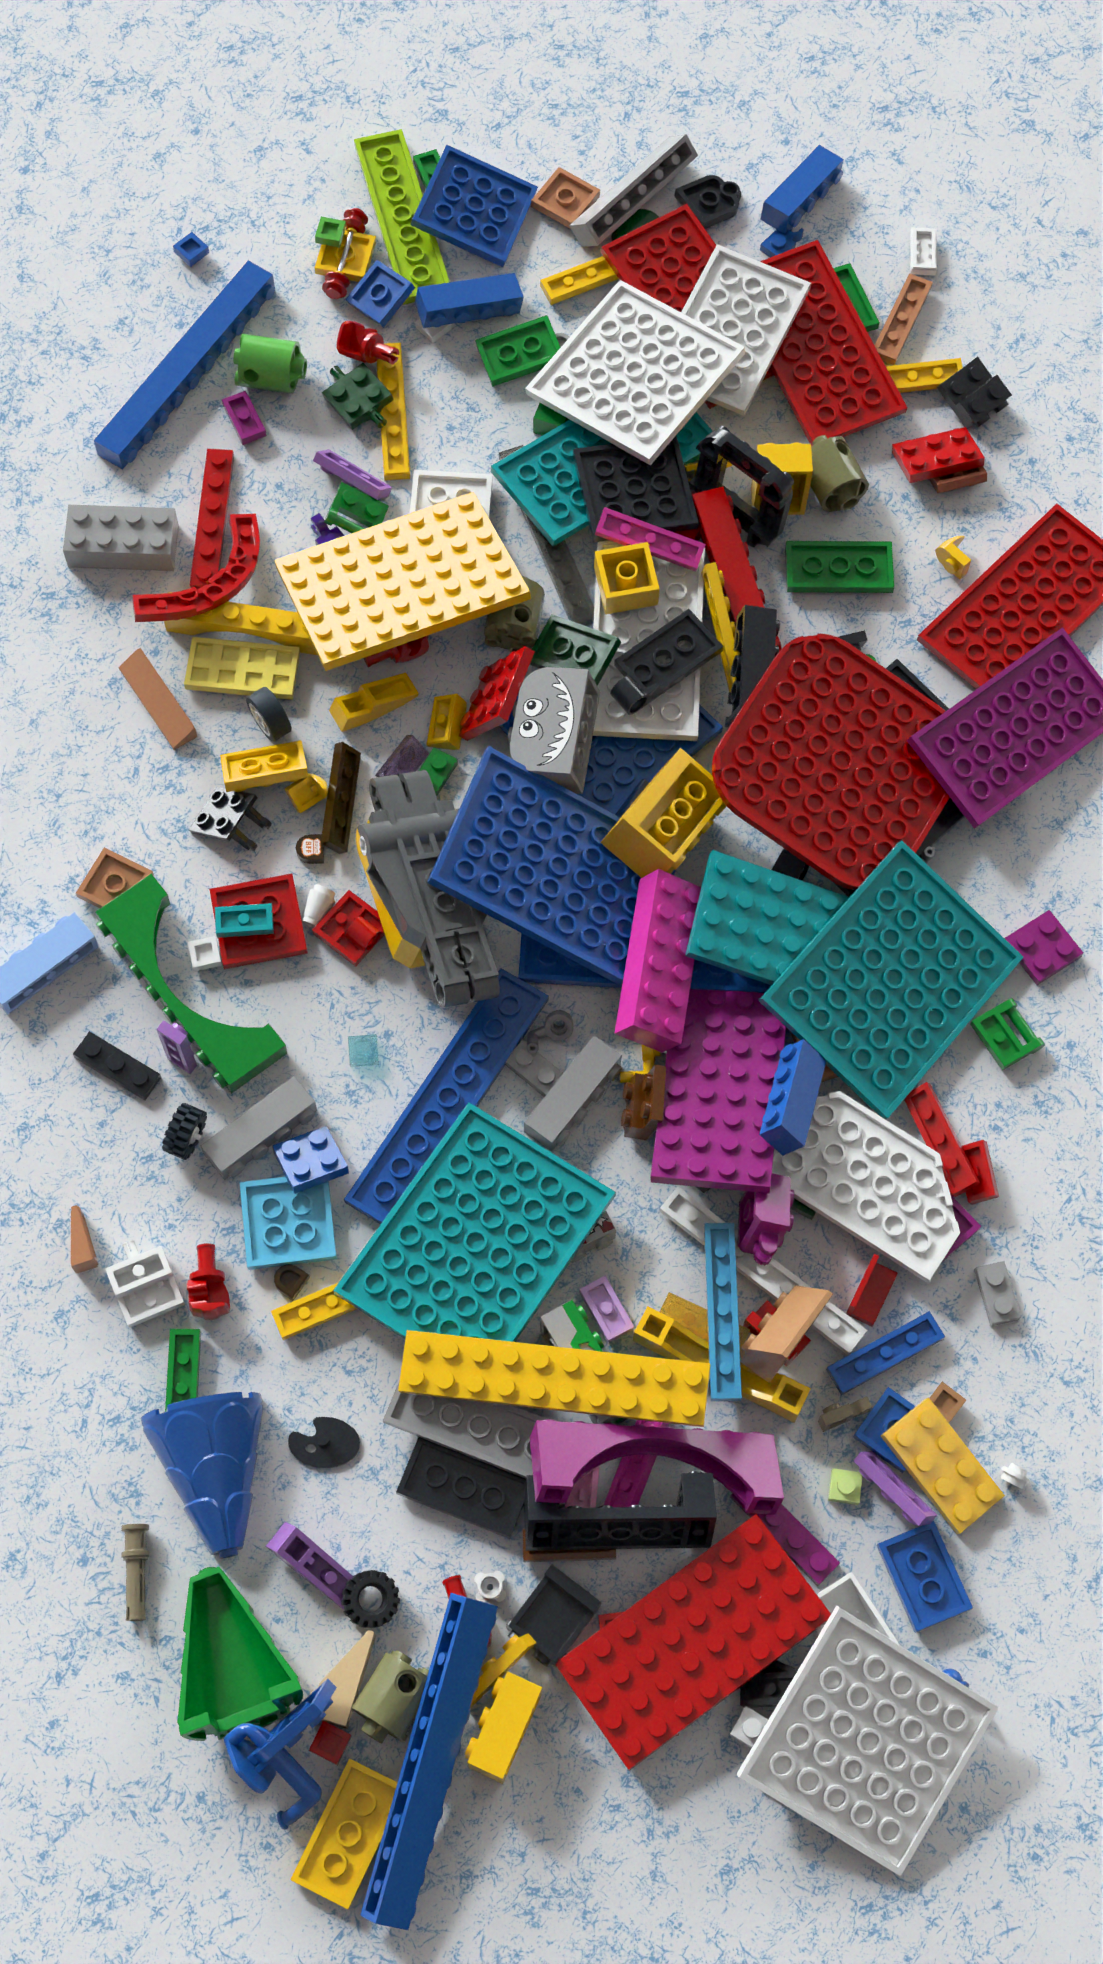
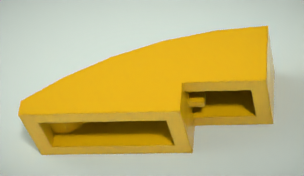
M405 672L362 684L357 692L334 698L329 712L341 732L371 722L416 698L419 693Z

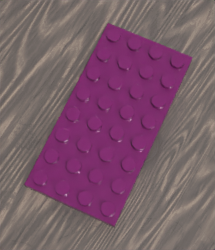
M1062 627L907 739V742L975 829L1103 733V679Z
M690 988L682 1044L667 1050L663 1121L662 1123H657L650 1176L651 1183L770 1193L774 1148L759 1134L769 1100L768 1096L773 1086L774 1074L777 1071L780 1060V1053L785 1045L786 1027L758 1001L765 993L693 990Z

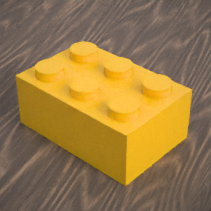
M799 442L791 444H757L756 451L759 454L767 457L782 472L789 473L794 480L792 485L793 497L788 515H805L813 474L811 444ZM752 479L751 503L759 511L762 497L758 495L760 485Z
M508 1671L505 1678L498 1677L491 1693V1698L495 1699L491 1709L488 1707L484 1708L478 1722V1728L482 1729L478 1739L471 1738L464 1754L465 1758L468 1759L469 1769L501 1784L505 1781L542 1696L541 1686Z

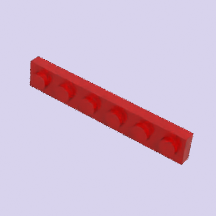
M207 448L190 588L195 587L199 589L205 586L207 580L220 570L234 462L233 450Z

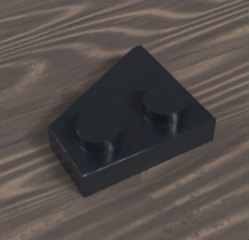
M776 1660L740 1687V1706H747L749 1708L777 1707L798 1670Z

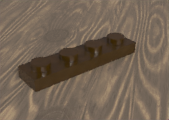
M344 742L334 745L320 844L338 854L348 851L361 752Z

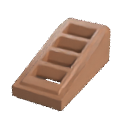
M75 1205L71 1207V1267L75 1273H81L96 1268L99 1264L84 1213L79 1206Z

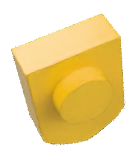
M965 536L950 538L935 549L937 559L944 566L945 570L950 574H954L958 579H962L968 573L971 559L957 548Z
M308 773L309 777L302 778L284 788L298 813L301 814L327 797L328 786L323 778Z

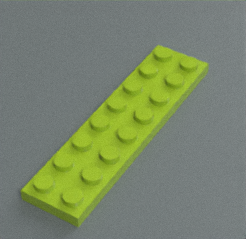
M399 129L354 139V146L391 268L410 281L415 287L403 303L405 305L415 302L418 287L449 283L450 281L436 237L411 226L412 219L423 195L403 131Z

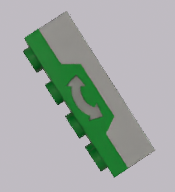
M573 1300L541 1316L540 1332L548 1346L603 1352L604 1344L596 1331L593 1333L590 1331L587 1325L589 1318L581 1305L576 1307ZM588 1414L593 1424L613 1423L618 1425L627 1420V1418Z

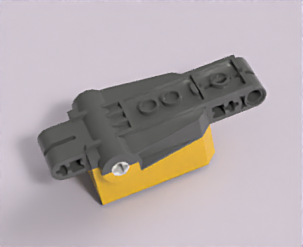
M426 770L401 773L399 777L398 775L371 778L369 792L375 811L371 812L367 824H361L357 827L356 845L392 958L408 968L426 966L437 1002L441 1008L467 1004L469 1000L470 1002H478L497 998L500 993L499 973L482 926L487 914L427 883L459 809L454 808L451 799L438 801L430 776Z

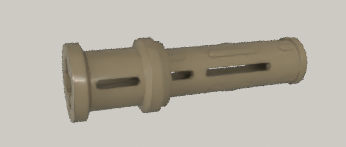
M126 1524L121 1526V1531L125 1532V1551L121 1553V1558H123V1561H126V1621L146 1620L145 1561L149 1557V1551L146 1550L148 1524Z

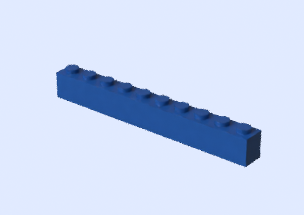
M249 260L243 265L94 439L98 456L122 470L128 463L135 460L142 446L151 441L153 433L159 426H163L167 422L170 413L182 404L187 393L191 389L196 388L200 378L206 371L212 369L215 360L221 353L223 354L228 350L232 340L243 332L249 320L257 316L260 307L265 301L273 297L275 285L272 273Z
M450 1594L360 1914L375 1924L409 1930L411 1920L415 1916L417 1897L420 1887L425 1880L427 1861L434 1847V1836L438 1822L443 1815V1803L447 1789L452 1782V1771L456 1757L461 1750V1738L470 1717L471 1702L474 1692L478 1688V1677L483 1660L487 1655V1644L491 1630L496 1623L498 1606L458 1594Z

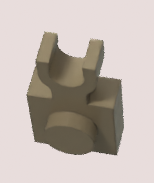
M867 1396L841 1407L839 1403H835L822 1410L824 1414L820 1416L818 1423L822 1431L825 1432L850 1421L854 1417L870 1412L872 1405Z

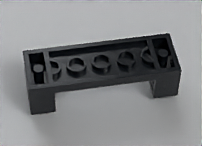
M701 1471L682 1473L676 1506L665 1504L660 1507H644L642 1505L612 1507L610 1505H602L597 1508H582L580 1506L560 1508L559 1503L535 1502L533 1475L526 1476L524 1498L526 1551L711 1548L717 1520L713 1473H703Z

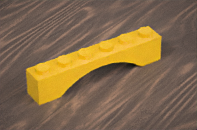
M228 601L211 611L197 616L164 621L167 632L192 636L206 632L244 633L272 640L284 646L299 647L300 653L317 655L297 612Z
M647 1306L634 1331V1342L667 1359L709 1363V1346L707 1341L686 1329L676 1320ZM740 1362L742 1397L795 1423L811 1388L779 1373L768 1383Z

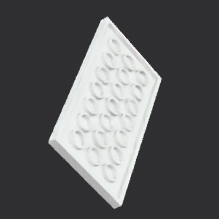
M610 540L598 542L597 551L622 547L624 545ZM705 548L696 572L652 556L660 588L659 602L656 606L605 615L596 578L593 629L616 636L622 643L597 686L600 696L593 736L698 740L700 668L632 715H628L610 695L613 686L624 678L621 672L614 666L615 659L687 609H690L702 622L704 582L701 572L704 568ZM687 640L677 643L681 649L692 647V644ZM660 655L656 658L660 664H667L671 661L666 655Z

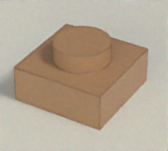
M943 1381L930 1396V1400L948 1423H950L966 1402L965 1398Z

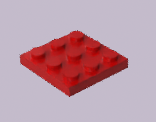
M525 646L482 669L479 675V680H481L479 686L472 693L469 700L471 703L469 711L465 713L460 722L462 728L459 737L469 741L508 721L535 651Z
M293 873L209 889L214 919L215 907L272 903L274 934L218 938L224 970L308 954Z

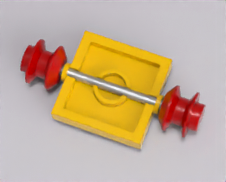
M359 208L347 209L344 212L345 219L343 221H346V230L340 248L321 244L314 267L315 274L325 276L326 282L323 283L322 290L332 299L345 297L347 295L346 288L349 287L350 281L359 282L370 266L376 245V236L363 234L366 230L365 225L368 223V216Z

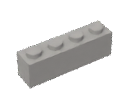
M593 1036L524 1122V1132L551 1152L557 1145L561 1147L570 1136L568 1130L574 1123L580 1124L587 1115L588 1110L586 1108L592 1101L596 1103L605 1091L604 1085L608 1080L614 1081L623 1068L620 1066L622 1055L596 1036Z
M293 1076L200 1145L203 1154L224 1180L230 1176L235 1177L245 1169V1165L252 1159L258 1160L268 1152V1147L276 1141L282 1142L291 1135L292 1129L300 1123L304 1125L311 1121L317 1111L316 1102L296 1077Z

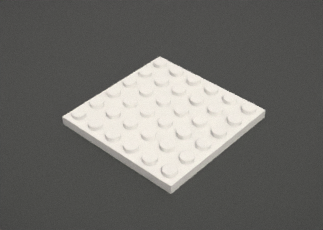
M620 280L529 383L525 390L526 394L651 465L745 355V347Z
M836 1605L737 1772V1775L901 1876L999 1707Z

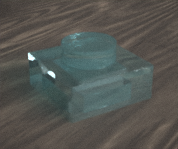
M377 1034L348 1036L350 1067L379 1065Z

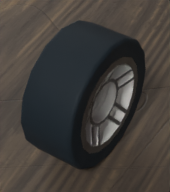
M262 687L246 697L247 706L254 720L270 741L274 742L291 732L292 727L286 712L275 695L267 687Z

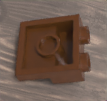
M654 1065L648 1074L635 1073L631 1080L625 1083L623 1099L626 1101V1109L623 1110L621 1116L624 1137L647 1140L656 1130L657 1123H662L666 1066Z

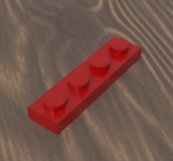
M925 1082L913 1089L904 1101L926 1145L940 1154L943 1164L942 1169L950 1194L953 1197H957L979 1185L980 1182L931 1084Z

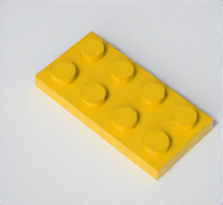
M929 1397L921 1401L881 1435L888 1447L956 1534H961L1005 1496Z
M349 1758L290 1880L349 1910L381 1843L397 1782Z

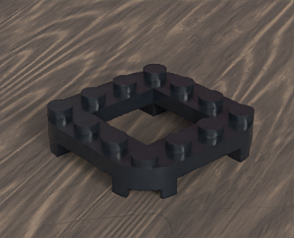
M719 426L696 446V449L700 451L696 476L689 481L690 490H695L696 493L724 487L726 496L730 495L733 501L734 510L732 513L734 519L738 518L741 529L748 533L746 543L751 547H755L757 544L768 547L783 533L793 497L792 485L794 480L789 473L782 472L767 457L759 454L747 442L740 440L725 426ZM727 462H730L760 485L758 495L762 497L759 511L756 507L742 500L734 491H730L722 485Z

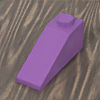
M284 1522L265 1547L340 1608L344 1609V1606L341 1605V1600H343L342 1591L345 1589L347 1581L353 1578V1575L297 1527Z

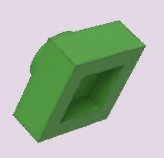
M321 216L315 234V243L340 248L346 230V221Z

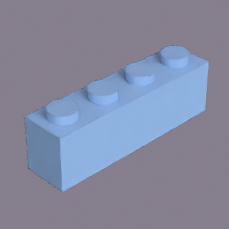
M75 912L70 916L62 917L57 921L55 927L47 933H41L36 936L32 944L24 950H18L13 953L9 961L0 966V1007L7 1015L99 947L93 933Z

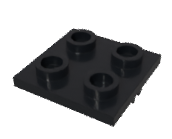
M217 786L200 813L196 816L189 831L193 834L230 842L232 838L245 849H251L255 852L258 847L257 844L247 838L237 828V825L244 815L261 828L265 826L269 830L272 823L252 807L258 798L255 794L242 791L226 792L224 787Z

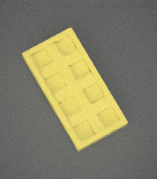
M192 637L184 687L186 690L247 696L262 687H267L276 698L293 700L300 648Z

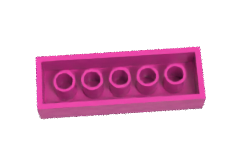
M660 869L646 875L639 881L614 1034L663 1053L682 1044L694 959L685 956L701 887Z

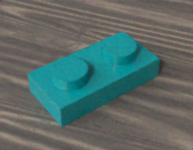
M272 903L215 907L217 938L274 934Z

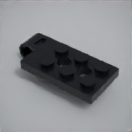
M687 609L614 660V666L621 672L624 678L613 686L610 695L628 715H632L723 652V645L690 609ZM687 640L692 644V647L681 649L677 643ZM660 655H666L671 661L667 664H660L656 658Z

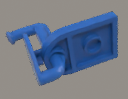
M329 1679L325 1680L270 1732L258 1725L244 1723L235 1727L224 1737V1743L235 1772L253 1791L259 1794L264 1793L273 1781L277 1771L301 1797L284 1812L280 1810L277 1813L278 1823L284 1830L288 1829L289 1825L296 1822L317 1804L322 1796V1789L319 1784L291 1756L284 1746L287 1745L289 1749L302 1738L304 1735L302 1732L308 1725L314 1728L326 1716L325 1711L332 1705L333 1700L331 1697L337 1688Z

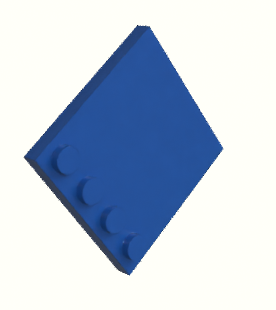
M446 145L414 214L411 226L498 266L504 267L538 186Z

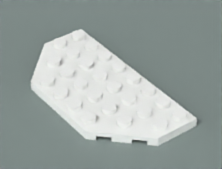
M841 1091L817 1097L804 1147L784 1156L774 1149L772 1173L791 1177V1190H794L795 1199L926 1283H929L960 1234L958 1222L955 1219L952 1208L953 1203L948 1183L945 1181L940 1154Z

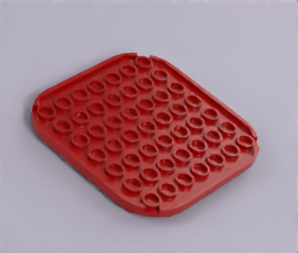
M821 633L813 636H800L791 640L779 651L720 740L712 761L714 785L724 804L739 818L832 882L856 891L901 840L916 853L950 798L907 742V739L946 711L845 640Z

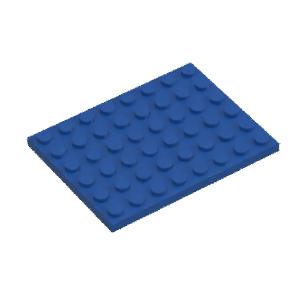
M488 746L484 751L427 883L622 987L641 877L600 843L620 818L545 776L526 770V766Z

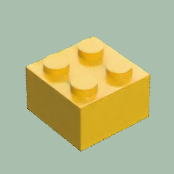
M648 542L595 551L594 569L605 615L658 605L660 588Z

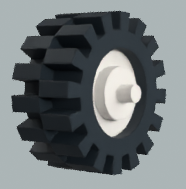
M182 1103L177 1108L176 1113L174 1112L172 1121H169L168 1130L165 1131L164 1135L166 1137L162 1142L163 1151L187 1160L201 1140L202 1130L206 1125L207 1112L187 1103Z

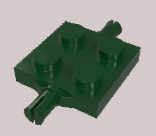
M361 363L347 374H344L338 366L330 369V374L337 381L324 390L322 394L348 426L353 430L363 422L372 420L378 428H383L382 424L385 426L387 420L384 419L380 412L394 400L389 390L364 363Z

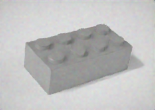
M68 504L63 545L67 566L72 568L174 571L179 527L175 508Z

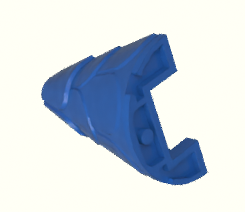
M242 1392L197 1397L169 1404L164 1413L160 1414L159 1409H154L141 1417L143 1432L165 1468L166 1476L184 1503L185 1513L210 1554H219L220 1559L237 1556V1550H241L244 1545L253 1494L250 1491L258 1455L256 1450L263 1414L262 1397L257 1392L248 1393L249 1398H243Z

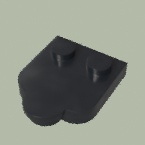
M707 175L676 188L674 197L681 206L688 204L702 226L707 229L737 214L741 191L735 182H724L719 176Z

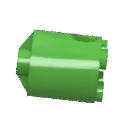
M242 334L240 349L236 348L234 351L233 362L238 365V370L235 374V386L294 393L298 379H305L307 359L301 353L299 341Z

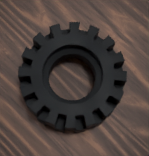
M369 1570L357 1573L352 1579L347 1581L346 1587L342 1591L343 1600H341V1605L345 1609L343 1612L350 1618L353 1624H357L359 1627L375 1628L383 1626V1624L390 1622L393 1619L392 1616L398 1611L397 1606L400 1604V1598H398L399 1588L395 1586V1581L384 1572ZM369 1586L377 1588L382 1595L381 1606L373 1612L364 1610L359 1603L361 1591Z

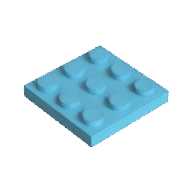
M286 1177L240 1182L248 1270L337 1259L329 1181L296 1194L293 1193Z

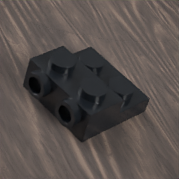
M978 356L936 387L967 429L974 424L980 427L990 419L988 413L994 410L997 414L1009 405L1007 399L1012 396L998 375L992 377Z

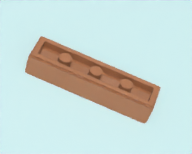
M139 648L134 651L118 668L173 750L195 739L197 737L196 729L142 649Z

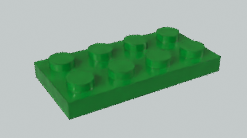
M786 541L787 592L893 593L892 541Z

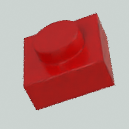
M323 1721L309 1748V1752L338 1766L352 1735Z

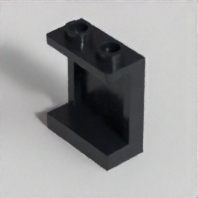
M551 1564L544 1573L543 1579L513 1619L509 1620L506 1624V1629L510 1631L507 1636L509 1638H512L514 1635L521 1637L529 1633L537 1642L531 1648L535 1651L532 1656L546 1667L550 1663L557 1667L555 1664L565 1656L599 1610L602 1602Z

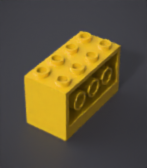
M680 748L654 776L600 843L641 878L657 869L671 874L685 860V855L700 841L699 837L714 823V818L721 814L726 805L715 788L712 774Z

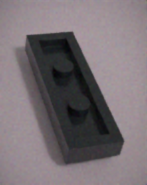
M90 1031L73 1053L74 1058L143 1100L147 1099L162 1078L160 1073Z

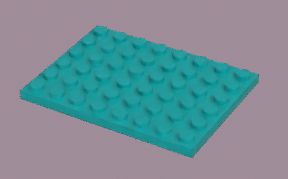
M901 840L758 1001L800 1041L804 1039L826 1060V1066L880 1117L887 1119L1024 957Z
M468 1102L334 1288V1294L406 1339L407 1330L516 1342L616 1196V1192Z

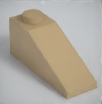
M368 1630L319 1683L318 1687L325 1680L329 1679L337 1687L331 1697L333 1703L325 1711L326 1716L321 1720L322 1722L325 1721L329 1724L348 1729L353 1714L352 1706L357 1700L376 1638L375 1632Z

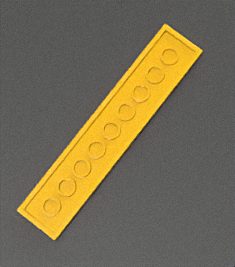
M407 1330L398 1391L407 1394L704 1427L711 1365L709 1363Z

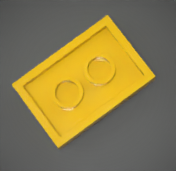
M301 740L220 755L226 792H241L247 788L268 787L274 783L296 782L302 778L309 777Z

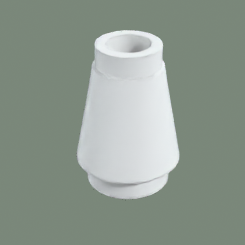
M315 885L313 890H309L302 923L314 928L335 903V892L321 885Z

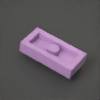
M606 1275L579 1289L580 1295L607 1343L634 1330L633 1323Z

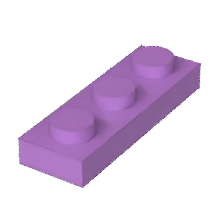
M330 449L317 451L313 461L321 466L320 469L322 471L337 475L342 478L341 481L351 487H357L363 493L376 500L389 497L392 490L391 486Z
M163 1020L156 1030L167 1059L188 1074H191L197 1067L194 1058L195 1053L190 1046L191 1042L186 1036L188 1033L176 1023L170 1025Z
M873 1451L860 1452L854 1459V1462L860 1467V1474L868 1481H874L882 1489L880 1491L882 1496L889 1502L896 1503L903 1510L902 1514L905 1519L910 1523L921 1526L930 1524L935 1519L937 1514Z

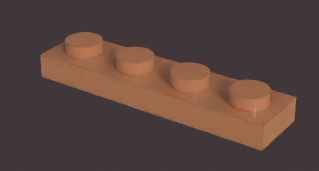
M909 273L875 343V347L884 362L895 365L932 288V281Z

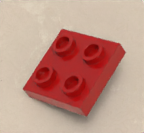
M350 890L342 896L312 929L313 934L355 967L385 935L378 911Z

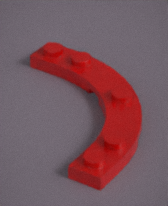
M230 514L229 523L233 546L229 561L225 568H221L214 576L207 580L205 586L199 589L192 587L172 593L133 595L135 622L170 621L190 618L211 611L236 596L251 579L259 559L260 536L256 514Z

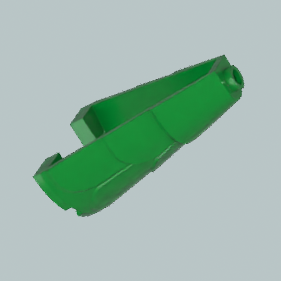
M207 1567L200 1570L198 1575L190 1577L183 1627L186 1635L181 1665L182 1681L177 1719L180 1736L189 1740L205 1741L207 1739L206 1735L213 1734L218 1736V1740H221L240 1724L250 1723L263 1728L288 1715L291 1712L289 1706L293 1703L294 1705H299L303 1699L302 1686L296 1673L275 1647L273 1639L254 1616L253 1608L220 1567Z

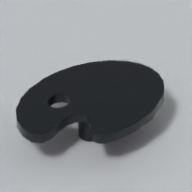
M333 1417L314 1418L313 1425L315 1426L316 1433L313 1436H306L293 1431L288 1438V1446L294 1457L303 1464L316 1468H333L346 1464L357 1455L360 1449V1439L355 1429L343 1420ZM309 1444L316 1447L315 1452L306 1451V1446Z

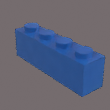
M818 145L764 201L760 220L783 234H786L791 227L795 228L806 212H811L816 201L819 198L823 199L828 193L829 188L840 181L843 175L841 169L844 159Z
M515 273L418 287L415 307L423 328L440 327L454 323L462 324L467 321L487 320L493 317L519 314L524 296Z
M804 1039L785 1046L780 1053V1060L777 1071L774 1074V1082L771 1093L768 1096L769 1100L759 1134L782 1156L805 1146L826 1060Z

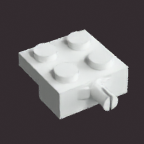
M134 1240L129 1241L132 1252L127 1242L122 1244L128 1258L127 1260L105 1268L129 1328L185 1305L162 1246L139 1254Z

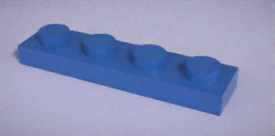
M928 1311L828 1366L826 1371L842 1396L942 1341L945 1335L931 1312Z

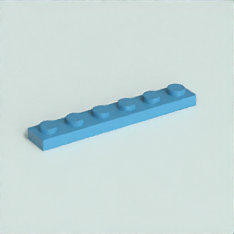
M704 1223L709 1364L711 1365L710 1398L711 1402L741 1401L734 1223Z

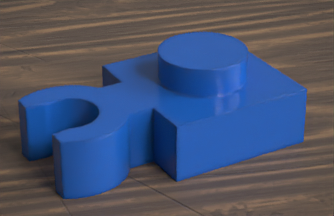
M791 227L786 234L776 229L761 243L760 251L768 257H773L794 249L796 242L802 239L804 229L801 228L797 232H792L793 227Z

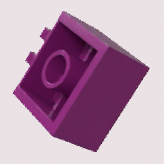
M772 1173L770 1193L745 1191L739 1201L737 1246L742 1252L754 1254L755 1263H758V1265L765 1266L770 1263L772 1256L778 1250L777 1248H781L784 1235L792 1229L794 1215L790 1214V1207L794 1200V1190H791V1177Z

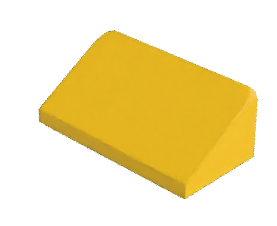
M457 693L434 697L426 743L428 747L449 750L460 749L462 739L459 737L462 728L460 722L466 713L467 702Z

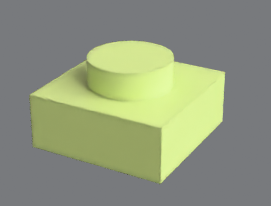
M832 1468L828 1501L859 1505L862 1475L860 1472Z

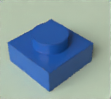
M193 232L173 245L174 253L190 267L209 254V247Z

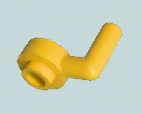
M642 1045L643 1071H621L620 1083L629 1082L635 1073L648 1074L655 1065V1056H660L661 1052Z

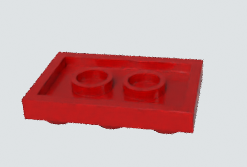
M966 427L892 444V454L909 483L984 466L985 457Z

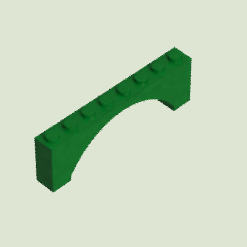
M150 874L97 910L95 913L98 922L95 925L105 938L110 936L114 941L112 947L121 959L124 957L128 959L131 963L128 967L137 980L142 978L148 985L145 987V990L154 1002L159 999L164 1006L162 1012L169 1022L173 1023L176 1021L178 1025L186 1030L188 1040L198 1050L195 1053L204 1067L210 1065L215 1073L212 1076L220 1088L227 1087L232 1094L287 1054L286 1044L269 1023L264 1027H238L218 1023L192 1011L171 992L160 973L156 952L160 921L164 909L171 904L166 891L155 877Z

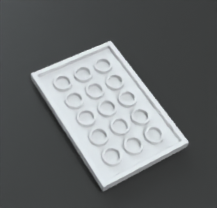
M717 244L681 313L744 346L745 355L706 399L707 401L745 416L811 288L810 282Z

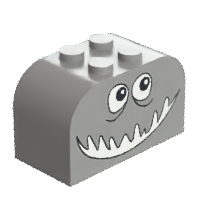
M546 667L528 675L520 687L518 701L514 703L513 727L509 728L508 732L510 754L513 760L526 766V770L543 775L576 794H583L600 696V691L588 669Z

